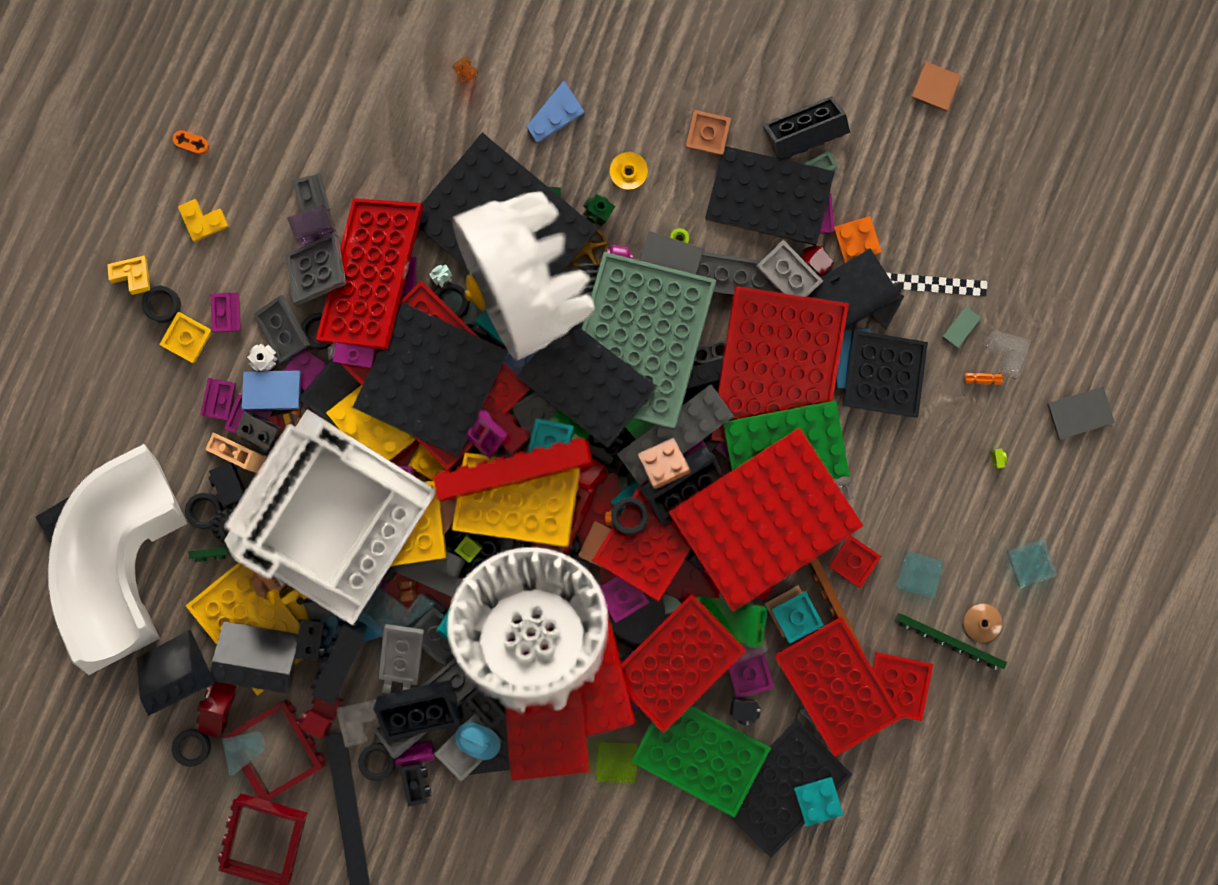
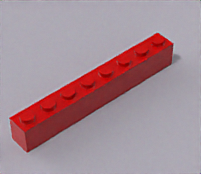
M575 438L570 440L571 443L564 445L562 442L551 445L552 448L548 449L539 447L533 449L531 453L518 452L513 454L514 457L507 459L505 456L494 459L495 462L491 463L482 461L476 463L474 467H458L457 471L454 472L449 470L441 471L438 473V476L433 477L437 500L444 502L592 466L593 462L589 444L585 439Z

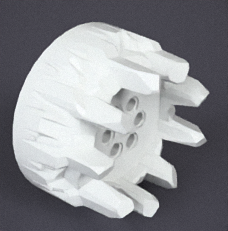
M541 192L526 194L501 204L492 202L452 218L454 233L469 274L476 280L482 292L485 309L499 337L516 361L542 349L552 340L566 334L570 327L585 320L595 310L594 303L588 295L570 299L580 294L590 278L584 272L579 271L549 278L547 263L562 254L564 236L556 235L539 242L535 240L533 232L551 223L558 215L554 206L548 203V200Z
M522 548L507 551L492 557L478 566L458 589L449 614L450 641L454 653L469 681L477 684L479 689L487 695L495 698L500 697L507 707L515 709L520 714L524 713L527 704L529 706L530 704L537 703L543 705L544 703H549V701L555 710H561L566 705L568 693L571 689L582 686L584 681H594L595 672L598 671L602 662V650L605 649L607 641V618L604 599L595 580L585 568L563 554L539 548ZM535 615H541V616H542V617H541L540 619H538V620L532 619ZM516 620L522 621L519 625L513 624ZM549 628H555V631L552 633L546 632ZM530 633L536 634L533 638L527 637ZM511 638L517 639L514 643H508V640ZM543 646L550 647L547 651L540 650ZM524 651L530 652L528 656L521 655Z

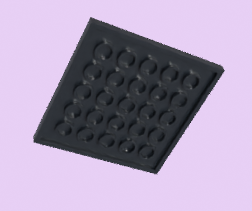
M402 303L394 322L388 350L380 349L352 408L459 457L468 439L466 436L467 432L475 425L477 416L482 410L509 352L408 304Z

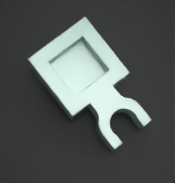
M446 264L435 267L432 273H430L436 285L439 284L441 288L445 282L452 281L450 277L453 275Z

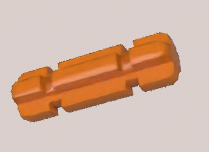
M966 373L964 381L966 384L975 382V384L991 385L993 383V385H1001L1003 376L1001 374L976 373L974 375V373Z

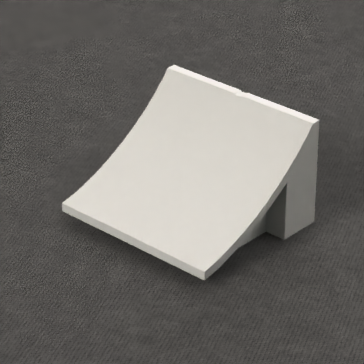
M307 409L296 427L291 424L288 425L227 521L225 527L230 529L224 541L234 558L269 579L272 575L278 577L297 591L353 625L435 495L436 490Z

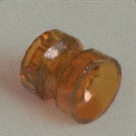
M468 57L461 58L452 67L456 73H459L460 80L464 84L478 75V71L475 67L471 66V61Z
M417 581L397 582V587L400 590L399 602L418 600V594L415 591Z

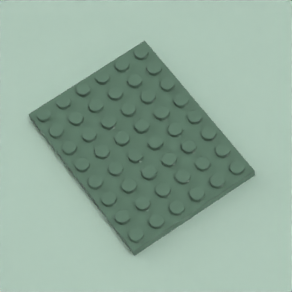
M604 252L591 295L595 310L584 320L582 330L657 386L656 390L633 419L675 430L716 280Z

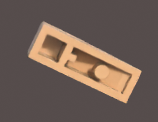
M214 432L205 449L257 474L267 456Z

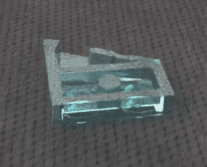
M262 730L222 739L229 776L235 775L266 750Z

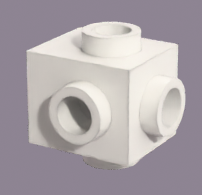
M262 344L259 346L255 345L249 351L250 355L247 357L251 361L249 365L255 371H270L278 361L274 356L276 352L269 345L265 347ZM263 354V360L259 361L258 358Z

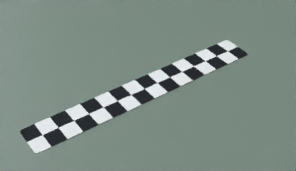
M887 273L892 283L896 282L900 289L976 296H986L987 281Z

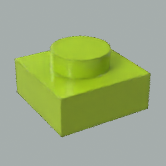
M1002 448L991 450L994 469L1004 468L1007 463L1006 453L1003 452Z
M467 535L455 549V552L470 563L483 547Z

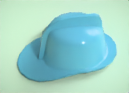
M464 723L456 731L455 741L458 748L477 759H492L500 750L501 744L498 735L477 723Z

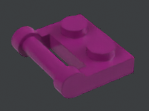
M482 410L477 416L478 420L475 425L469 429L466 436L490 459L495 455L507 434L490 419L489 412ZM484 426L486 430L480 437L479 432L481 428Z

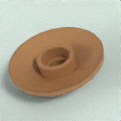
M978 604L971 607L965 614L964 629L971 639L977 642H989L1000 634L1002 618L993 606ZM983 620H986L988 623L986 627L981 625Z

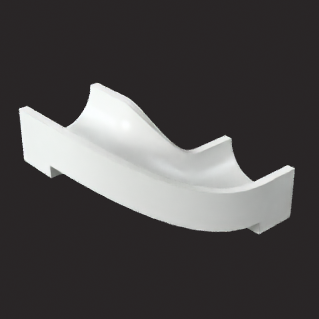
M145 444L97 468L79 484L66 502L57 521L52 538L48 574L54 617L73 663L88 675L160 639L150 615L139 597L135 578L136 554L140 545L149 538L153 542L186 525L187 522L158 460Z

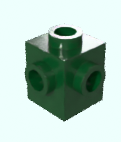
M596 194L592 198L589 197L584 203L583 207L585 210L583 215L591 223H597L602 226L609 219L615 205L608 202L606 197Z

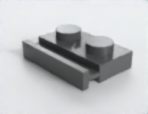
M320 173L293 180L304 218L325 211H331Z

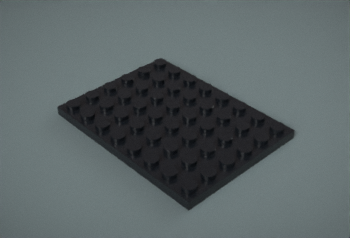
M483 132L422 203L424 208L419 224V229L467 268L454 233L452 218L492 202L501 204L526 194L541 192L548 200V203L554 206L558 215L551 223L533 232L535 240L539 242L556 235L564 236L562 254L547 263L549 278L560 276L598 231L596 226Z

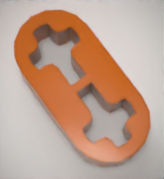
M179 130L173 135V142L180 149L198 155H204L209 151L208 141L201 136ZM184 135V137L189 141V143L182 142L180 144L178 138H182ZM202 141L204 148L198 150L193 143L200 144Z

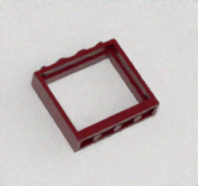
M577 486L576 495L581 498L573 514L568 547L559 546L557 548L551 544L531 542V546L539 549L544 548L567 556L595 493Z
M287 699L223 736L258 798L267 801L326 766L323 754L317 752L314 747L316 743L311 735L308 736L305 731L300 729L302 724L299 721L301 718L298 719L295 714V706L292 705L291 701L288 702ZM282 709L314 766L269 793L237 735Z
M240 793L237 799H233L230 810L233 812L226 823L228 832L224 835L221 843L224 849L218 856V862H220L218 871L265 885H289L308 812ZM243 807L295 822L282 874L230 859Z

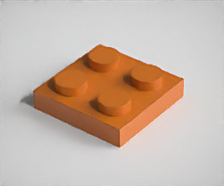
M870 216L834 227V233L844 264L871 248L874 255L882 252Z

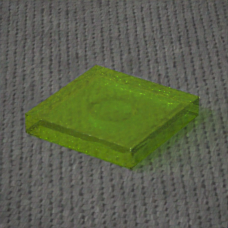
M599 742L597 781L636 783V764L632 763L631 760L637 750V743Z

